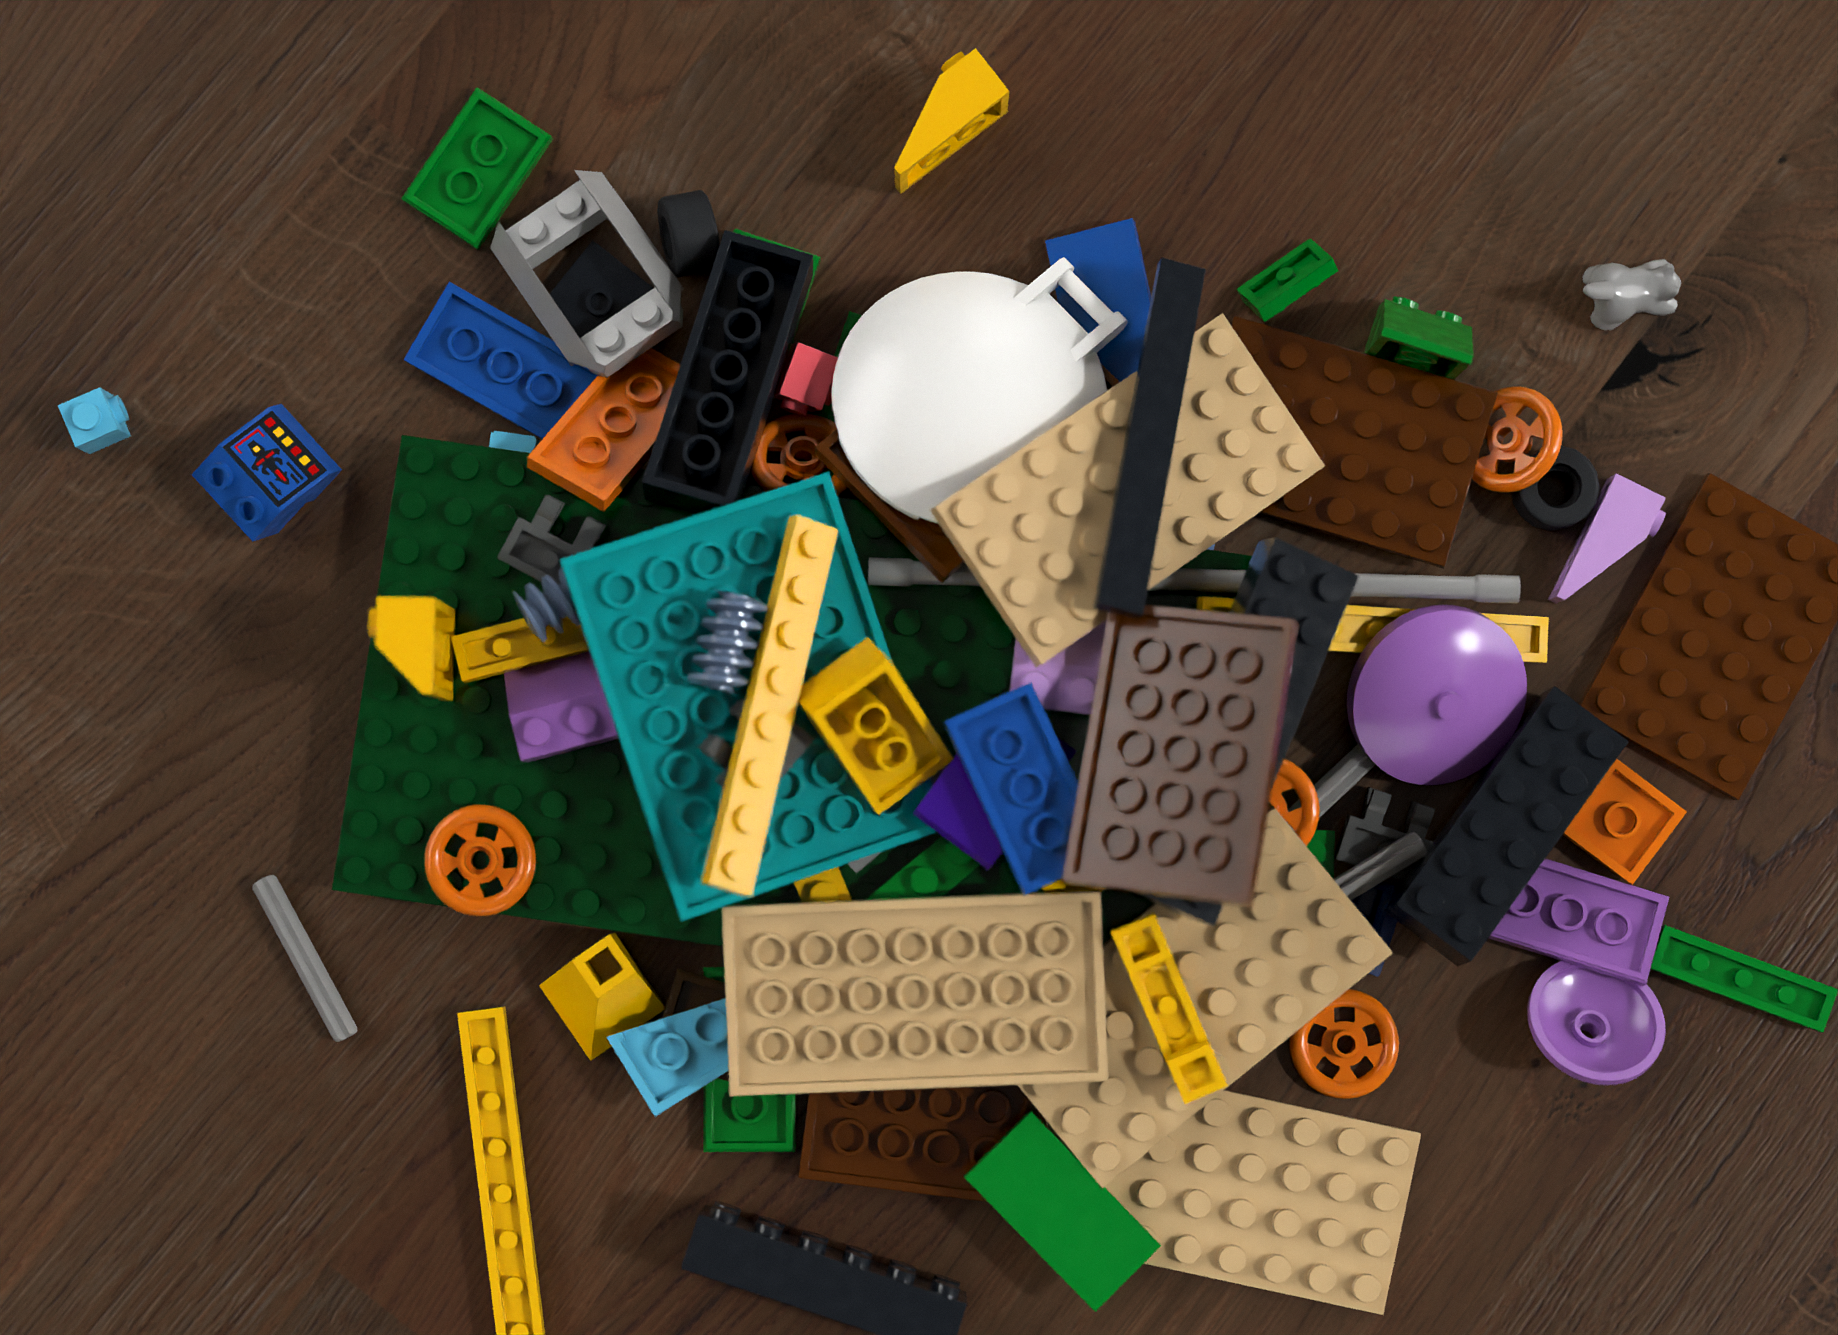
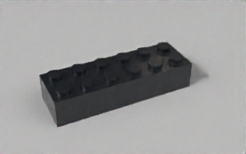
M727 230L724 231L642 481L644 498L646 500L694 514H701L741 501L813 277V255Z
M1556 686L1540 694L1520 721L1513 736L1488 765L1428 848L1426 855L1420 859L1384 911L1456 966L1471 962L1629 741Z
M715 1201L712 1207L705 1205L698 1215L681 1269L878 1335L958 1334L967 1306V1295L965 1291L959 1288L960 1282L939 1274H934L933 1280L917 1276L915 1273L917 1268L910 1264L890 1259L889 1265L873 1261V1253L853 1245H846L845 1251L828 1246L829 1238L818 1233L803 1230L801 1236L783 1231L785 1224L773 1218L759 1215L758 1220L753 1221L741 1217V1209L728 1203Z

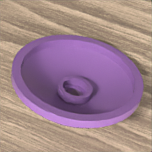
M1560 961L1552 965L1540 976L1529 996L1527 1017L1535 1043L1553 1065L1578 1080L1597 1085H1616L1631 1081L1645 1073L1655 1062L1662 1050L1665 1040V1018L1658 999L1647 984L1640 986ZM1581 1030L1589 1032L1593 1039L1585 1036Z

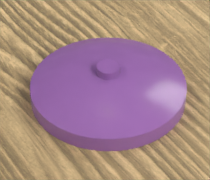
M1432 605L1410 611L1381 629L1364 648L1354 666L1347 692V714L1353 736L1368 758L1384 772L1399 780L1418 785H1439L1463 779L1491 762L1515 733L1524 711L1527 696V678L1524 662L1510 636L1492 620L1475 610L1456 605Z

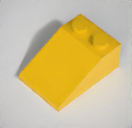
M976 48L966 56L962 51L955 54L941 67L943 73L938 77L894 167L895 187L900 194L1007 113L1009 90Z
M868 637L801 686L798 698L799 706L877 815L884 812L949 764L953 759L890 659Z

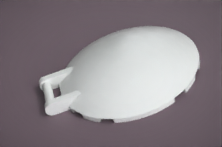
M1065 257L1059 259L1029 285L1007 277L981 272L939 273L906 283L878 300L862 315L853 326L839 353L833 375L831 398L832 411L841 447L855 472L882 500L911 518L919 520L920 517L938 523L931 513V509L1107 391L1104 372L1097 352L1126 327L1128 320L1119 311L1113 313L1073 273L1074 266ZM1059 285L1099 324L1089 334L1050 295Z

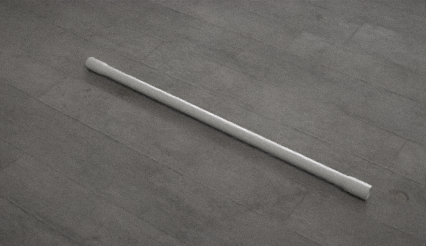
M869 557L868 585L911 586L913 584L981 586L966 563L945 582L941 583L920 561L908 558ZM1179 568L1148 591L1237 593L1246 570ZM1354 573L1359 578L1351 595L1356 597L1463 599L1487 603H1518L1521 585L1520 577L1516 575L1479 574L1469 577Z

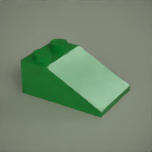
M1395 296L1392 301L1384 299L1378 307L1364 354L1453 380L1471 365L1474 356L1472 327L1461 324L1462 318L1460 316L1441 310L1436 311L1435 315L1418 310L1419 304L1403 297Z

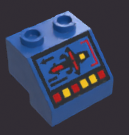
M282 404L268 407L222 441L192 473V476L252 541H256L279 533L307 502L315 500L342 469Z

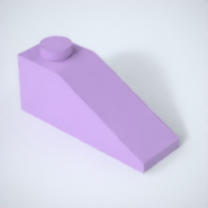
M1617 473L1609 477L1548 600L1555 604L1566 600L1644 541L1648 535L1654 537L1666 515V512L1660 510L1666 498Z

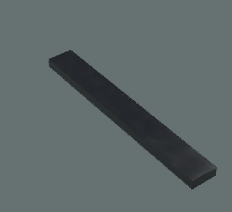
M1161 258L1157 264L1093 607L1140 619L1144 613L1206 271L1204 268L1166 258Z

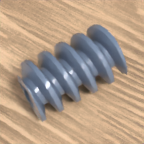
M562 568L559 569L558 573L559 584L549 575L542 577L543 592H540L532 583L526 584V600H523L515 591H512L529 629L542 642L547 641V625H551L559 634L564 633L563 618L566 616L576 626L580 625Z
M714 590L722 598L708 600L706 607L718 616L703 618L701 624L712 632L713 635L702 636L697 640V644L707 650L708 654L694 655L692 660L695 665L704 671L702 673L689 674L688 681L706 688L737 694L733 691L734 687L749 684V680L738 673V668L753 667L754 661L742 654L743 650L758 648L759 644L747 636L748 631L763 629V624L754 619L752 613L767 611L768 606L750 597Z

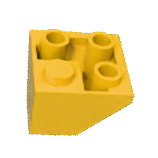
M611 933L539 985L590 1061L612 1047L607 1039L608 1036L641 1026L666 1008L616 933Z

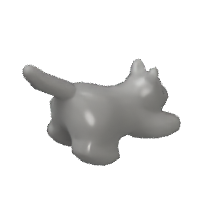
M1658 259L1633 268L1617 263H1606L1588 267L1583 275V283L1586 284L1583 288V293L1590 299H1593L1595 303L1594 311L1590 316L1591 322L1599 329L1613 330L1635 313H1650L1661 316L1674 313L1678 306L1677 300L1674 297L1678 294L1681 286V279L1675 273L1674 266L1665 259Z

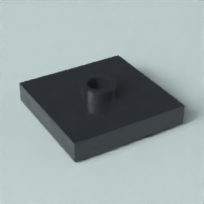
M592 241L552 290L550 296L579 338H581L652 290L653 287L596 242Z

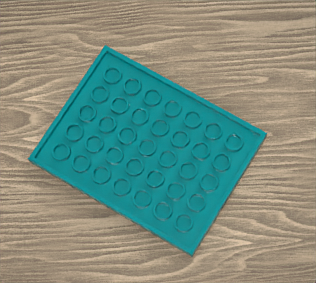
M829 472L559 560L680 921L936 833L934 829L913 815L917 806L933 786L931 777L884 812L877 815L797 703L793 722L814 740L778 783L752 896H741L701 884L724 789L715 782V779L723 769L701 752L698 747L709 734H712L713 736L717 735L732 749L734 748L740 722L729 713V710L739 698L745 700L749 684L746 686H736L733 688V691L737 694H731L699 686L688 681L689 674L702 673L704 671L695 665L692 660L694 655L708 654L707 650L697 644V640L702 636L713 635L712 632L701 624L703 618L718 616L706 607L708 600L722 598L714 590L750 597L768 606L789 517L800 515L838 529L837 538L802 684L867 637L892 662ZM766 611L752 613L754 619L761 624L764 623ZM762 630L748 631L747 636L759 643ZM757 648L744 649L742 654L755 661ZM753 667L738 668V673L750 682Z

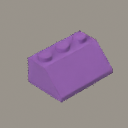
M589 651L504 673L509 716L521 761L529 763L619 739Z

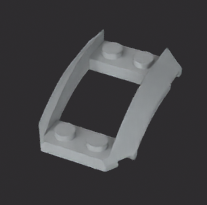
M574 170L580 180L506 231L501 223L498 222L490 249L571 366L576 364L586 367L591 373L608 378L683 326V309L680 303L681 292L684 289L603 173ZM608 219L655 288L579 338L532 269Z

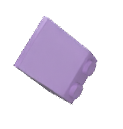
M1107 619L1038 667H1035L1016 639L1009 692L1031 682L1043 709L1091 714Z

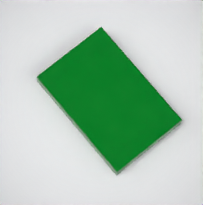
M476 87L401 199L476 250H479L553 141V138Z

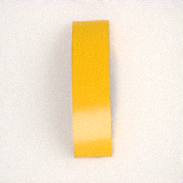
M1155 913L1110 931L1184 1104L1227 1087L1228 1084L1207 1039Z

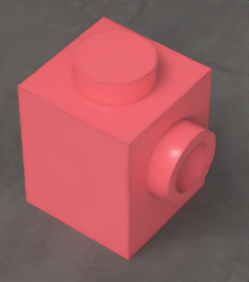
M800 342L791 344L774 398L782 400L780 408L805 417L807 411L816 412L822 410L823 405L829 406L832 402L833 375L838 357Z

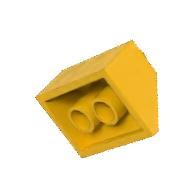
M377 597L376 608H370L368 615V632L370 637H376L375 645L422 694L441 701H453L454 647L451 636H455V609L436 598Z

